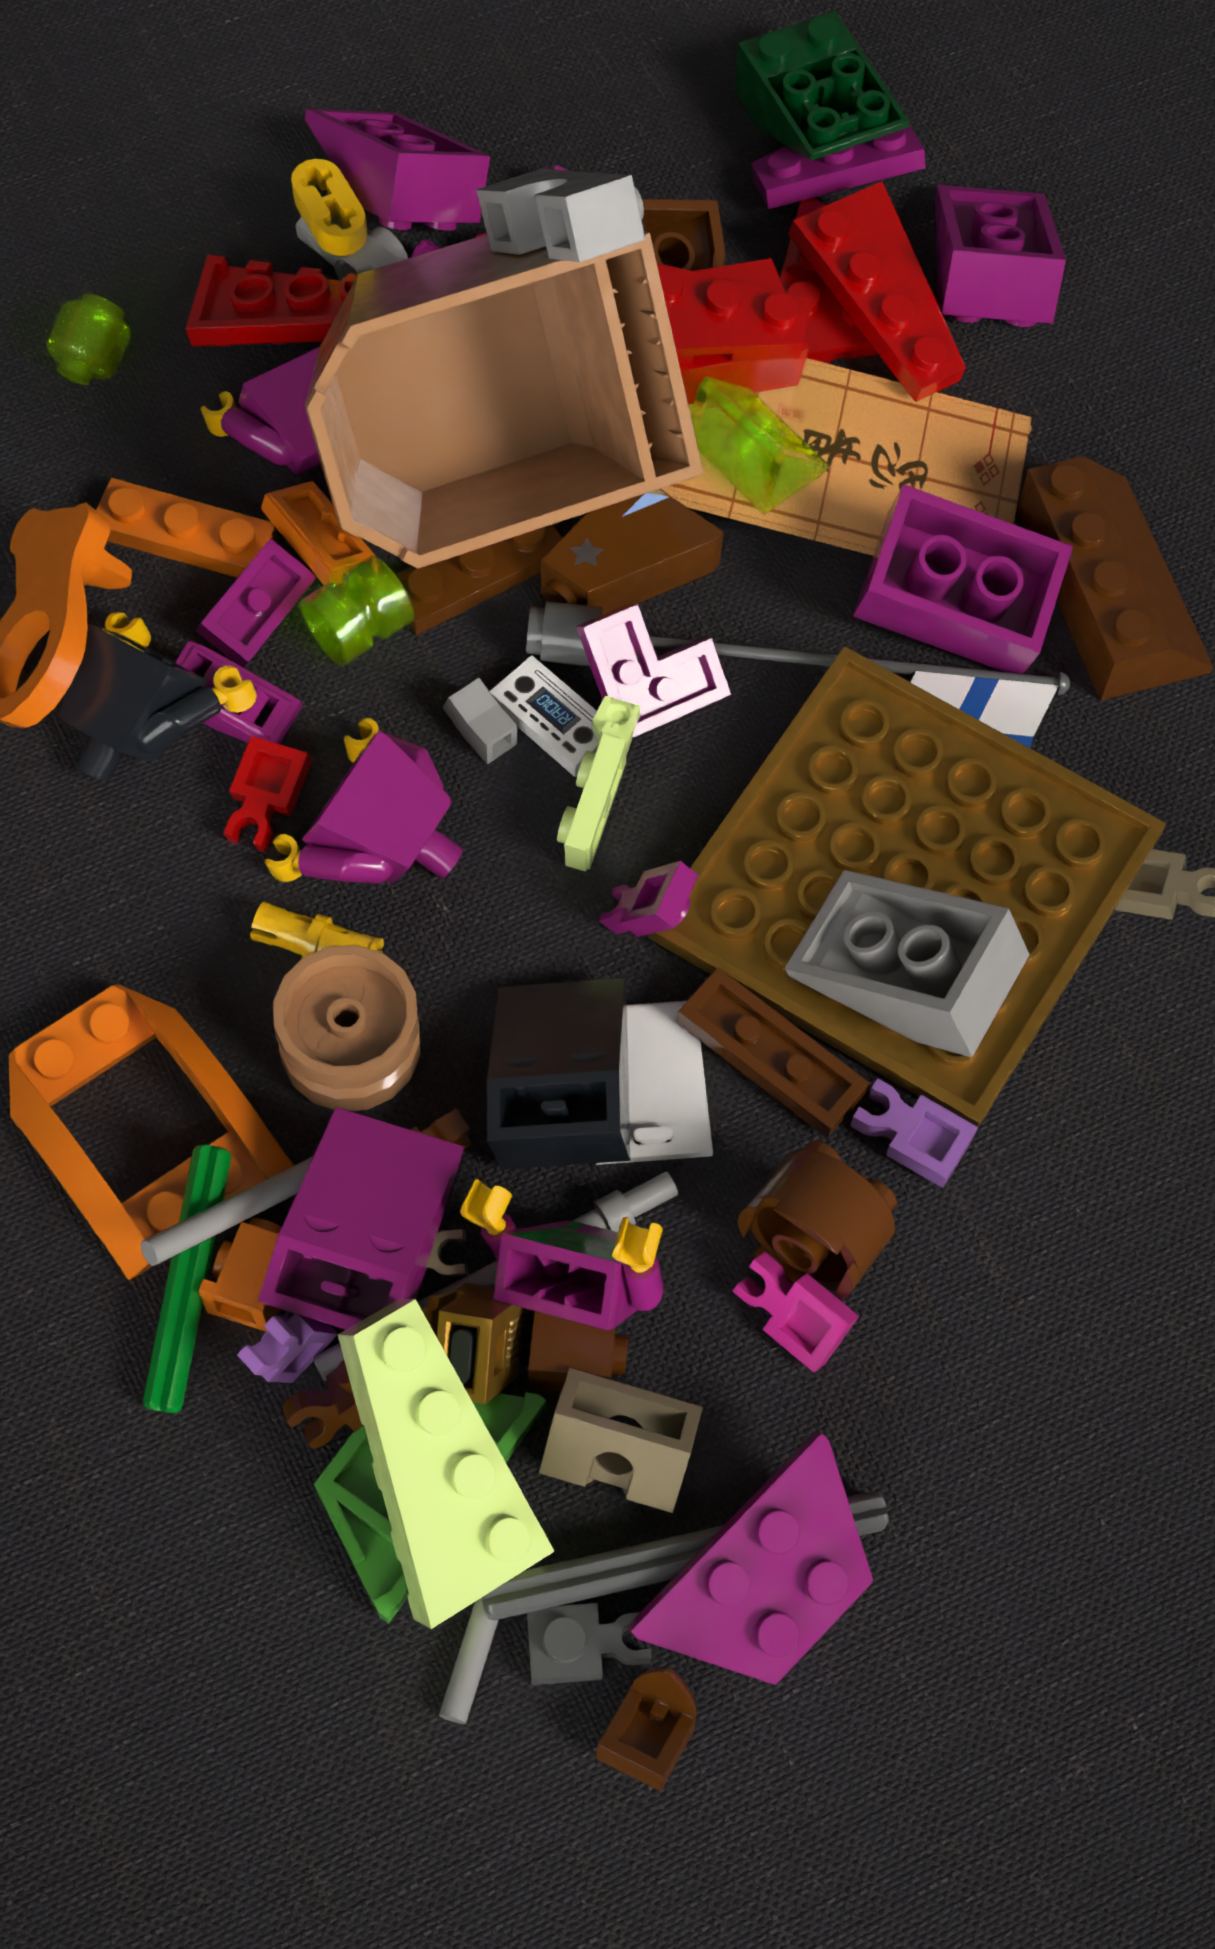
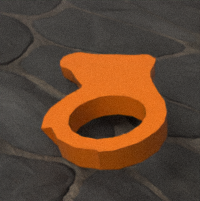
M87 503L49 511L32 508L19 520L12 534L10 551L15 555L17 594L15 600L0 620V722L7 726L27 728L36 725L56 707L70 687L82 662L86 647L88 625L84 586L123 589L131 585L132 569L104 549L110 534L108 519ZM50 630L46 648L37 667L28 680L16 691L21 670L37 642Z

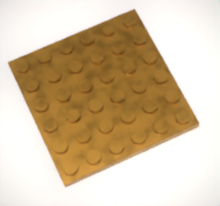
M844 646L690 869L699 876L689 895L691 903L686 916L675 928L648 934V938L710 975L719 967L788 1021L918 1097L923 1095L979 1127L1159 840L1166 823ZM844 870L1009 908L1030 955L973 1057L917 1043L788 976L784 968Z

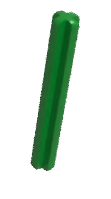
M196 1145L193 1149L179 1222L223 1201L231 1162L230 1152L226 1149L212 1145ZM216 1235L171 1258L143 1397L144 1407L150 1410L179 1413L182 1409L203 1304L199 1289L203 1279H208Z

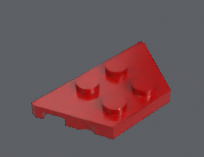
M815 198L802 200L799 204L796 219L826 205ZM790 239L780 280L786 293L812 298L805 337L809 346L806 358L808 366L828 364L837 358L856 359L877 355V351L793 240Z

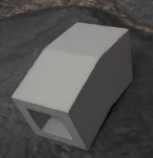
M480 678L450 696L442 707L464 739L486 764H489L517 745L516 723L500 707Z

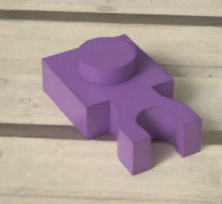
M877 1078L871 1088L869 1098L882 1104L886 1109V1113L874 1116L859 1107L853 1116L851 1127L868 1136H882L892 1140L886 1156L943 1188L973 1140L978 1127L923 1095H920L912 1108L901 1100L898 1092L891 1085Z
M287 1314L282 1318L273 1316L264 1325L267 1331L261 1341L254 1346L246 1345L237 1356L255 1375H262L267 1382L293 1383L314 1361L313 1357L321 1353L338 1333L327 1323L299 1314Z

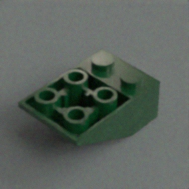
M836 11L738 43L735 93L759 129L809 161L909 127L908 118Z

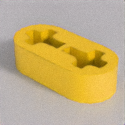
M311 159L299 164L291 177L293 197L298 211L319 246L325 252L337 256L351 255L361 250L368 236L366 215L340 169L334 163L325 159ZM315 185H318L321 190H327L328 195L321 197ZM337 217L345 229L341 230L337 224L332 225L331 219Z

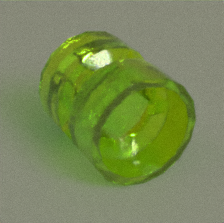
M369 556L344 572L341 576V586L328 582L303 598L300 602L302 615L311 634L329 658L340 666H346L373 647L374 636L386 640L414 620V610L405 589L392 570L376 556Z

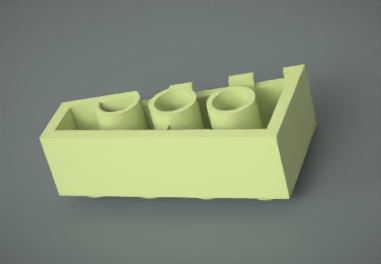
M398 1299L338 1334L360 1421L365 1426L374 1461L371 1463L378 1488L382 1490L392 1528L390 1533L397 1560L401 1562L409 1592L407 1597L412 1616L417 1622L432 1629L554 1552V1549L416 1299Z

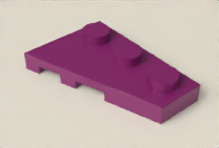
M910 125L908 128L812 161L785 146L751 163L753 182L767 208L772 209L925 169V151Z

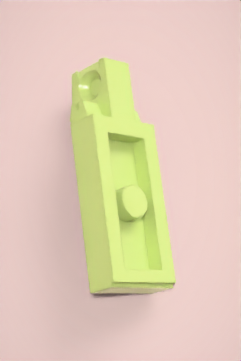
M605 696L592 719V730L599 741L596 753L586 751L577 775L576 786L584 789L577 808L566 807L557 835V842L564 843L565 866L585 872L591 868L626 765V755L640 717V706L637 704Z

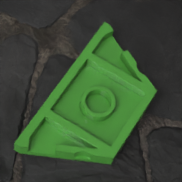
M525 1392V1397L498 1393L486 1404L473 1402L505 1462L509 1460L546 1409V1399L538 1394ZM365 1426L351 1434L314 1483V1486L379 1617L389 1624L407 1600L409 1592L401 1562L397 1560L390 1533L392 1531L382 1490L377 1485L371 1463L374 1461Z

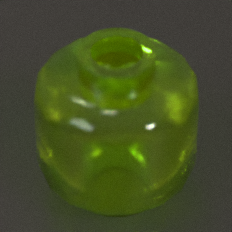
M83 294L81 299H70L63 303L46 341L48 353L59 363L57 367L59 374L81 385H89L91 378L106 380L115 375L131 339V332L129 326L123 320L125 315L121 308L107 299L93 294Z

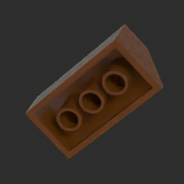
M1084 456L1028 469L1017 512L1025 529L1073 546L1056 601L1100 701L1211 673L1213 665L1126 477Z

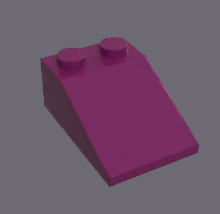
M306 108L305 121L327 157L340 169L363 209L379 216L378 223L392 229L409 230L411 229L412 222H423L431 228L451 231L456 230L457 223H480L481 207L476 189L486 186L490 162L489 155L397 112Z
M937 184L935 193L936 286L942 314L949 315L957 321L968 323L977 322L981 318L1003 319L1007 323L1018 327H1031L1036 322L1053 324L1066 258L1045 194Z

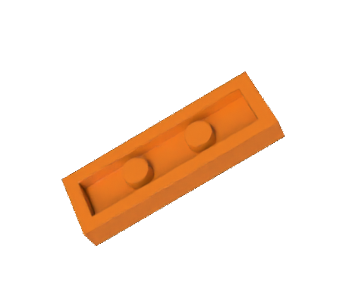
M115 478L110 479L96 509L109 521L110 534L107 539L108 542L236 578L242 574L270 538L275 542L278 538L277 528L272 522Z

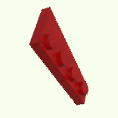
M882 181L793 220L788 235L914 402H918L961 380L966 366Z

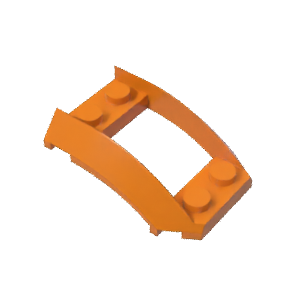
M117 984L110 986L13 1049L9 1054L10 1117L47 1164L130 1282L152 1267L142 1254L141 1242L179 1223L192 1157L123 1203H120L51 1106L157 1038L228 1131L209 1144L222 1147L230 1152L231 1155L223 1201L294 1165L227 1071L176 1009Z

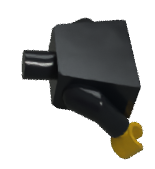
M113 612L105 621L106 629L87 622L88 629L84 656L70 687L65 693L60 714L62 721L89 735L75 767L92 777L109 782L122 753L153 762L160 758L168 747L189 731L221 712V704L230 712H243L253 706L257 694L251 680L242 681L238 669L227 665L220 667L215 672L213 678L215 687L211 689L205 686L208 679L147 647L151 641V634L142 618L136 617L130 622L125 613Z

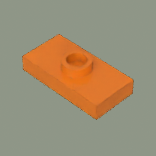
M313 481L265 494L261 510L326 588L374 574L379 559L360 537L358 538L339 526L333 504Z

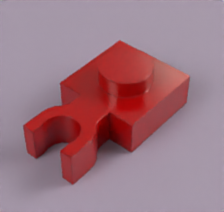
M254 736L250 737L229 790L234 800L244 802L243 806L231 815L223 834L229 842L237 844L243 828L251 824L257 825L259 828L253 844L258 851L267 852L273 835V829L270 824L273 813L277 812L292 816L313 762L307 752Z

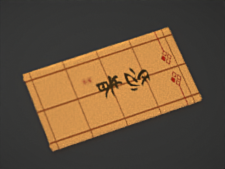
M806 358L799 383L796 386L688 404L704 474L648 492L672 497L684 506L873 556L887 513L903 484L1014 524L1028 436L1032 430V417L937 392L915 402L899 382Z

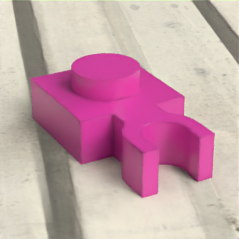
M764 1252L755 1258L749 1267L763 1277L765 1288L759 1287L750 1277H747L738 1283L732 1292L747 1304L754 1307H763L772 1314L763 1331L815 1373L826 1364L859 1316L807 1273L793 1285L787 1280L783 1267L769 1254Z

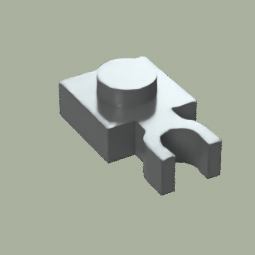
M598 1603L555 1606L527 1613L531 1685L602 1680V1658H615L626 1665L651 1664V1648L637 1651L631 1650L624 1645L621 1638L623 1633L628 1630L626 1627L640 1612L624 1614L612 1624H599Z

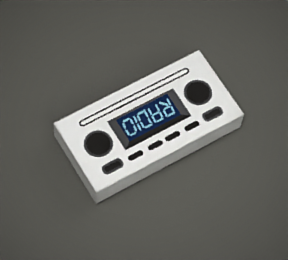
M532 655L489 691L500 707L516 723L517 727L574 777L578 775L585 752L596 753L599 741L592 730V719L597 711Z

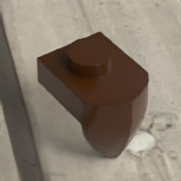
M673 1668L650 1669L636 1677L597 1747V1760L659 1791L664 1787L695 1730L697 1717L693 1694L682 1677Z

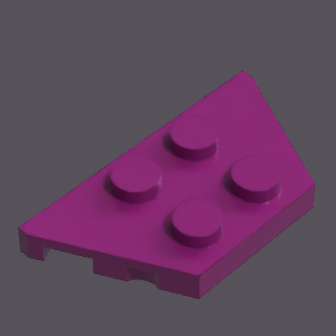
M815 1431L630 1622L626 1628L632 1635L639 1640L776 1685L873 1582L829 1440L822 1433Z

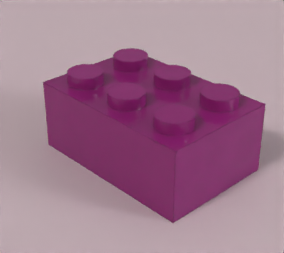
M903 484L887 513L853 617L1000 671L1024 674L1040 654L1073 546Z

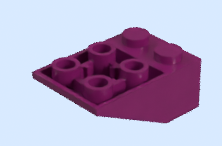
M335 1107L278 1235L258 1302L347 1330L398 1299H417L464 1146Z

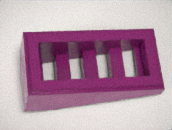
M189 641L176 660V663L208 679L205 686L211 689L215 687L213 681L215 672L225 665L237 668L242 681L247 679L252 681L257 698L251 708L238 715L235 712L226 710L221 704V712L202 723L246 743L249 742L251 736L280 744L302 708V703L299 699L215 651L195 642ZM265 705L274 708L262 728L254 724Z

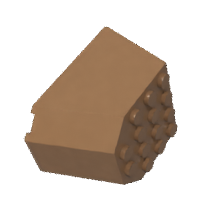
M644 231V241L583 262L549 259L547 247L535 249L521 255L493 252L490 249L486 234L358 274L318 350L304 405L339 526L350 534L367 540L419 569L703 475L650 232Z

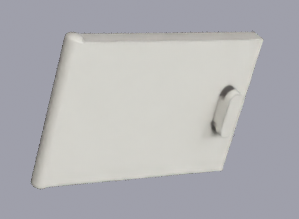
M687 1001L627 1005L631 1161L596 1163V1165L710 1157L713 1155L701 1041L676 1022L679 1009ZM634 1139H635V1141H637V1142H641V1144H640V1145L636 1144V1143L634 1142Z

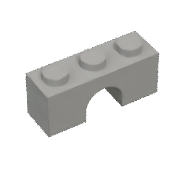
M538 169L476 189L490 249L493 252L521 255L535 249L547 247L549 259L583 262L645 240L641 221L644 216V205L639 191L634 186L632 175Z

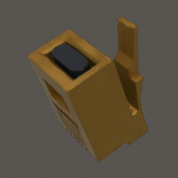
M465 1282L451 1292L430 1296L428 1306L421 1308L472 1402L486 1404L519 1376L520 1358L518 1355L521 1354L519 1347L522 1345V1341H519V1339L522 1338L520 1331L523 1329V1325H521V1322L524 1321V1317L521 1315L524 1313L525 1308L493 1300L495 1289H491V1286Z

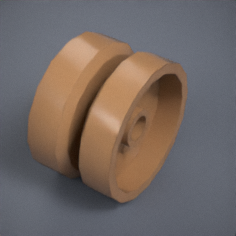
M359 945L329 946L303 957L283 977L273 1000L274 1030L279 1044L281 1062L293 1087L312 1103L335 1110V1107L347 1111L368 1110L393 1099L412 1079L421 1056L416 992L405 971L384 953Z

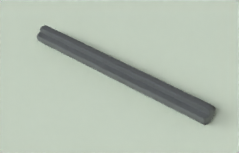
M870 1491L847 1497L859 1536L880 1532L886 1528V1525L889 1523L888 1510L880 1492ZM724 1525L524 1570L481 1598L485 1614L488 1619L494 1621L672 1580Z

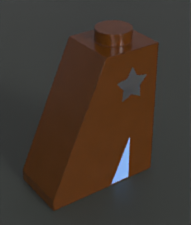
M661 489L588 512L541 559V594L549 602L603 607L602 615L629 603L638 604L712 573L720 565L723 531Z

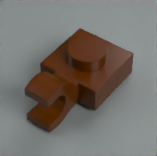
M344 1359L334 1371L326 1376L329 1389L324 1391L305 1390L291 1396L282 1407L287 1424L291 1428L300 1424L302 1420L308 1417H317L303 1428L308 1445L312 1449L328 1443L345 1424L354 1432L364 1426L360 1421Z

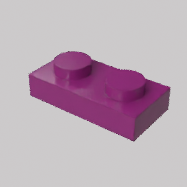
M270 538L195 631L234 663L244 668L317 577Z

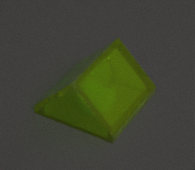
M707 376L699 385L691 413L698 451L763 515L822 476L830 467L752 389Z

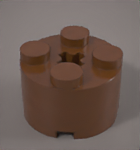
M811 1140L804 1149L793 1150L783 1158L741 1211L738 1218V1226L743 1238L751 1230L759 1242L760 1246L753 1253L756 1258L764 1252L769 1254L783 1267L787 1280L793 1285L807 1273L828 1291L835 1292L834 1296L842 1301L850 1295L893 1237L895 1221L892 1210L897 1205V1199L885 1184L875 1179H865L854 1169L843 1163L838 1153L831 1146L818 1140Z

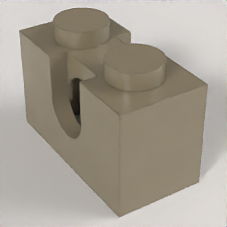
M569 1368L554 1413L539 1473L586 1487V1484L593 1480H598L623 1488L627 1500L673 1513L691 1455L703 1407ZM617 1415L628 1416L636 1420L643 1429L609 1418Z

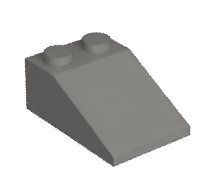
M844 870L784 969L789 977L917 1043L973 1057L1030 954L1009 908Z

